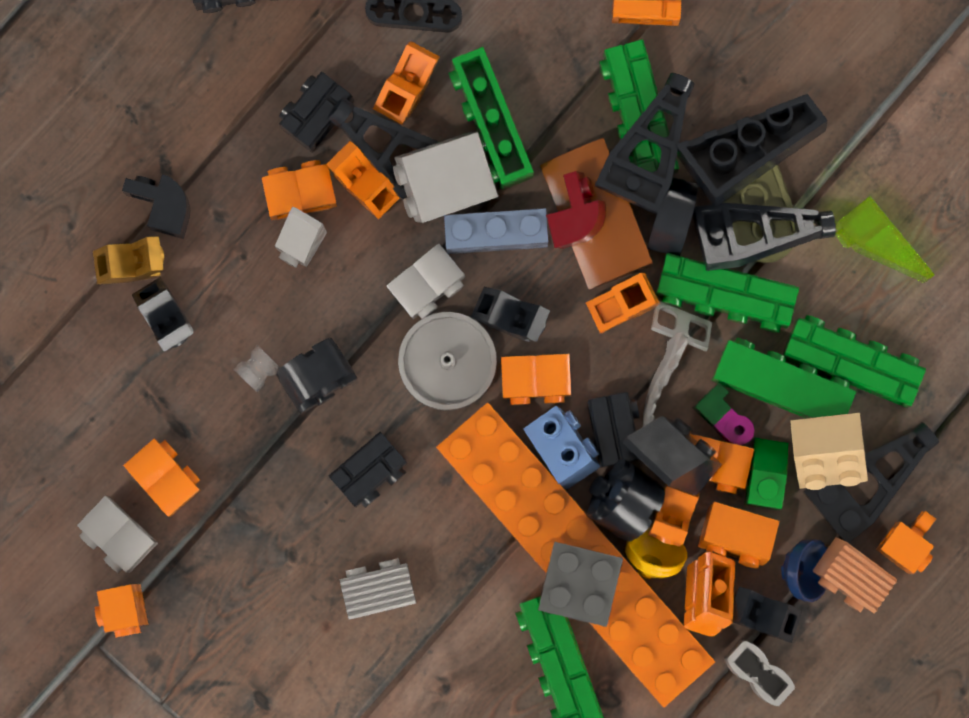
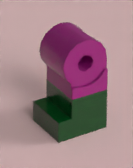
M718 383L693 409L726 442L744 445L752 439L754 425L747 417L738 415L723 400L729 392L721 383Z

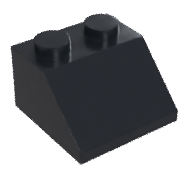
M661 416L630 434L622 441L628 449L669 487L697 496L722 465L713 456L716 453L714 448L702 439L697 442L690 435L693 431L692 428L679 418L673 421Z

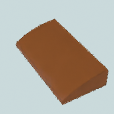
M604 138L576 148L540 165L558 212L572 208L563 175L574 171L583 172L585 177L590 178L594 189V196L590 197L591 202L599 200L606 203V218L597 235L587 242L571 246L588 290L651 267L653 264L629 202L595 187V183L610 154Z

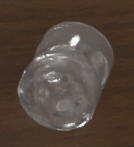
M257 345L250 352L251 359L246 362H240L234 370L258 393L265 386L266 377L268 375L275 376L280 367Z

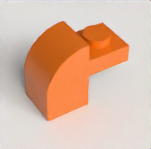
M410 41L406 45L394 73L385 81L373 110L403 125L411 116L430 83L429 79L440 56Z
M351 141L326 164L345 189L378 220L400 199L394 192L393 188L395 186L381 172L379 173L370 164L361 150Z
M642 272L611 287L612 290L586 302L600 333H604L632 318H636L660 304L646 274Z
M665 484L664 502L660 511L656 510L648 536L654 537L666 544L680 547L681 544H684L687 536L689 522L699 499V493L695 496Z

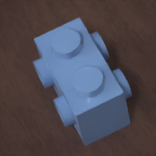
M556 405L523 429L558 484L568 490L601 466L595 458L599 455V452L588 437L583 440L577 431L581 427L577 418L570 410L565 413Z

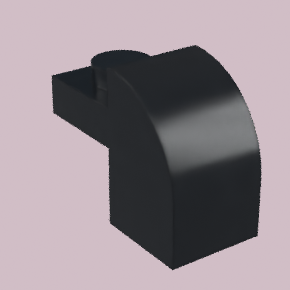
M164 174L161 176L158 187L155 186V180L143 176H136L135 180L125 178L122 192L126 196L153 203L147 224L150 230L184 239L191 210L188 197L179 184Z
M672 178V183L655 216L647 249L665 254L681 255L697 199L698 184L684 179Z
M161 277L132 294L138 309L151 327L163 351L182 345L193 334L192 326Z
M484 286L471 318L514 338L530 342V340L537 342L539 336L545 330L550 310L540 305L521 301L501 290Z
M739 586L737 594L734 595L733 623L792 643L802 610Z

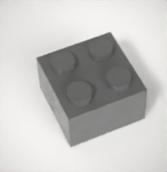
M554 542L538 610L607 627L623 558Z

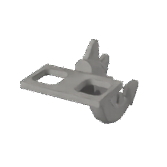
M660 301V304L654 309L651 330L671 337V339L667 341L666 353L651 381L643 412V427L655 420L653 413L656 409V402L661 397L663 387L668 384L671 374L678 367L686 345L688 344L707 351L712 322ZM659 310L670 313L675 317L673 330L658 323ZM690 322L705 328L704 342L689 336Z

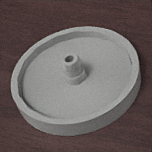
M455 312L435 313L418 321L405 335L399 350V371L407 390L422 404L437 410H458L475 403L489 389L496 372V350L488 332L474 319Z

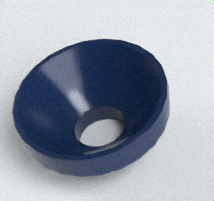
M805 539L800 541L786 554L784 564L781 566L782 578L785 579L787 587L797 599L814 602L820 599L826 591L818 583L821 577L813 572V569L828 549L821 540Z

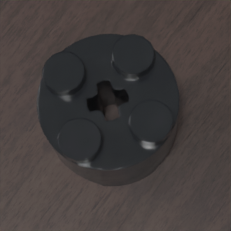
M332 337L312 346L313 349L307 353H301L276 372L279 382L300 414L307 412L317 404L320 406L335 396L334 391L338 388L343 389L358 379Z
M621 458L605 477L598 476L592 482L589 492L593 495L586 515L616 537L626 541H633L641 536L653 523L649 516L654 509L658 512L660 511L665 498V489L648 474L626 459Z

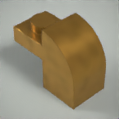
M159 236L145 237L132 244L105 245L93 251L97 284L125 283L161 276L160 271L163 270L164 251L160 246Z

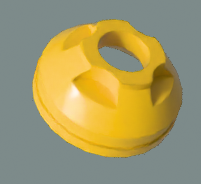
M650 527L637 539L626 541L625 553L628 560L638 570V574L647 579H662L676 575L681 571L687 560V550L683 544L678 547L648 536Z

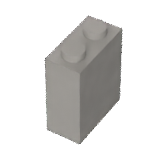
M468 132L394 157L397 164L393 166L396 181L400 186H404L407 198L403 200L408 216L410 218L414 217L415 222L424 223L498 197L478 132Z

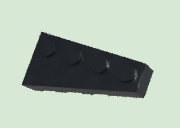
M805 94L766 109L765 112L750 118L747 116L737 120L736 123L719 130L714 129L706 132L703 136L693 140L676 144L678 148L677 157L710 202L716 207L824 133L828 120L811 97Z

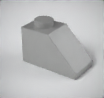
M292 207L275 244L276 249L281 252L278 258L295 268L299 263L307 267L327 234L323 223Z

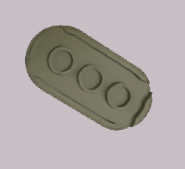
M778 165L723 202L793 208ZM737 221L732 225L736 241L741 246L750 245L763 238L761 227L757 223ZM770 221L772 234L775 238L796 233L794 222ZM792 248L754 262L768 264L779 261Z

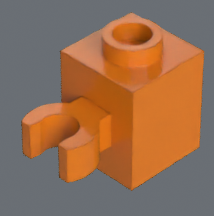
M921 511L910 528L902 522H895L876 550L908 574H914L917 570L923 572L933 558L929 553L934 547L923 536L935 522L936 518L926 511Z

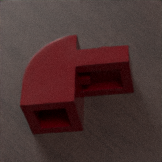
M574 171L563 175L572 208L546 215L555 248L564 249L587 242L597 235L604 224L606 203L599 200L591 202L590 197L594 196L593 185L590 178L585 177L583 172Z

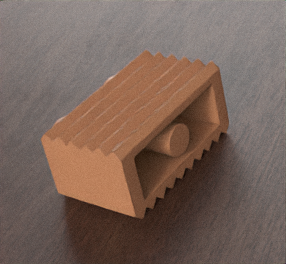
M836 537L813 569V572L821 577L818 582L821 586L833 594H836L838 590L847 596L844 602L859 613L863 609L872 613L877 612L885 597L889 595V591L893 589V585L897 583L895 577L849 543Z

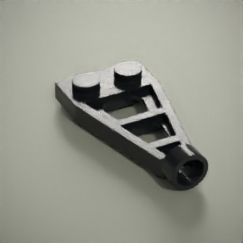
M670 73L665 87L610 152L595 183V187L657 215L672 183L678 152L676 144L680 141L687 99L695 85L692 80L677 73ZM660 110L673 116V124L669 136L666 138L647 129L656 112ZM647 140L660 147V163L658 169L654 172H649L629 161L630 153L641 141Z
M344 97L335 104L327 117L329 121L343 130L352 143L366 156L370 164L390 180L395 186L393 188L394 192L401 200L407 198L404 186H400L396 181L393 166L390 162V155L401 144L420 149L438 143L437 140L355 107ZM352 112L353 119L350 122L345 123L344 121ZM372 125L391 135V140L381 153L373 150L363 137Z
M721 203L716 207L713 204L696 206L693 211L706 271L740 267L812 240L833 238L836 235L835 218L831 210L818 212V210ZM737 221L757 223L761 227L763 238L750 245L741 246L736 242L732 225ZM770 221L794 222L796 233L775 238L772 234Z
M921 422L910 433L865 453L867 472L878 482L876 494L866 505H859L845 489V486L841 484L825 486L819 490L806 488L803 493L838 536L847 543H850L876 521L926 452L939 444V440L925 423ZM914 437L923 446L922 448H918L913 444ZM890 452H897L904 460V465L892 479L887 480L875 466L876 461Z

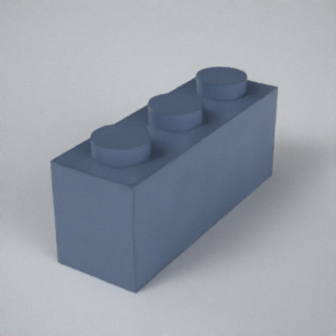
M546 208L444 215L447 254L548 247Z

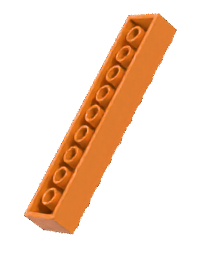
M488 402L436 447L545 574L554 542L623 558L607 627L593 623L589 624L663 708L715 663L714 659L564 488L558 484L557 480Z

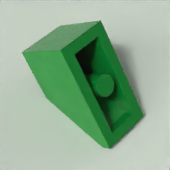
M754 438V452L748 475L744 505L780 510L783 506L787 480L788 443Z

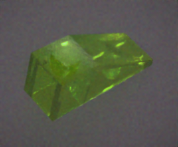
M871 196L836 223V229L838 230L836 237L845 248L852 247L855 252L922 283H925L935 275Z

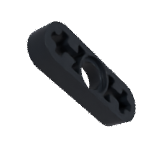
M367 0L365 5L367 19L371 24L378 27L450 33L458 29L462 22L461 8L453 0ZM383 2L386 9L395 10L394 3H401L398 10L400 20H394L395 15L391 12L383 13V18H377L376 12L371 11V9L377 8L378 3ZM412 4L419 5L424 12L422 18L416 22H411L404 16L405 9ZM428 6H434V14H443L445 8H449L452 15H457L456 18L450 19L449 24H444L441 17L432 16L433 23H427L429 19Z

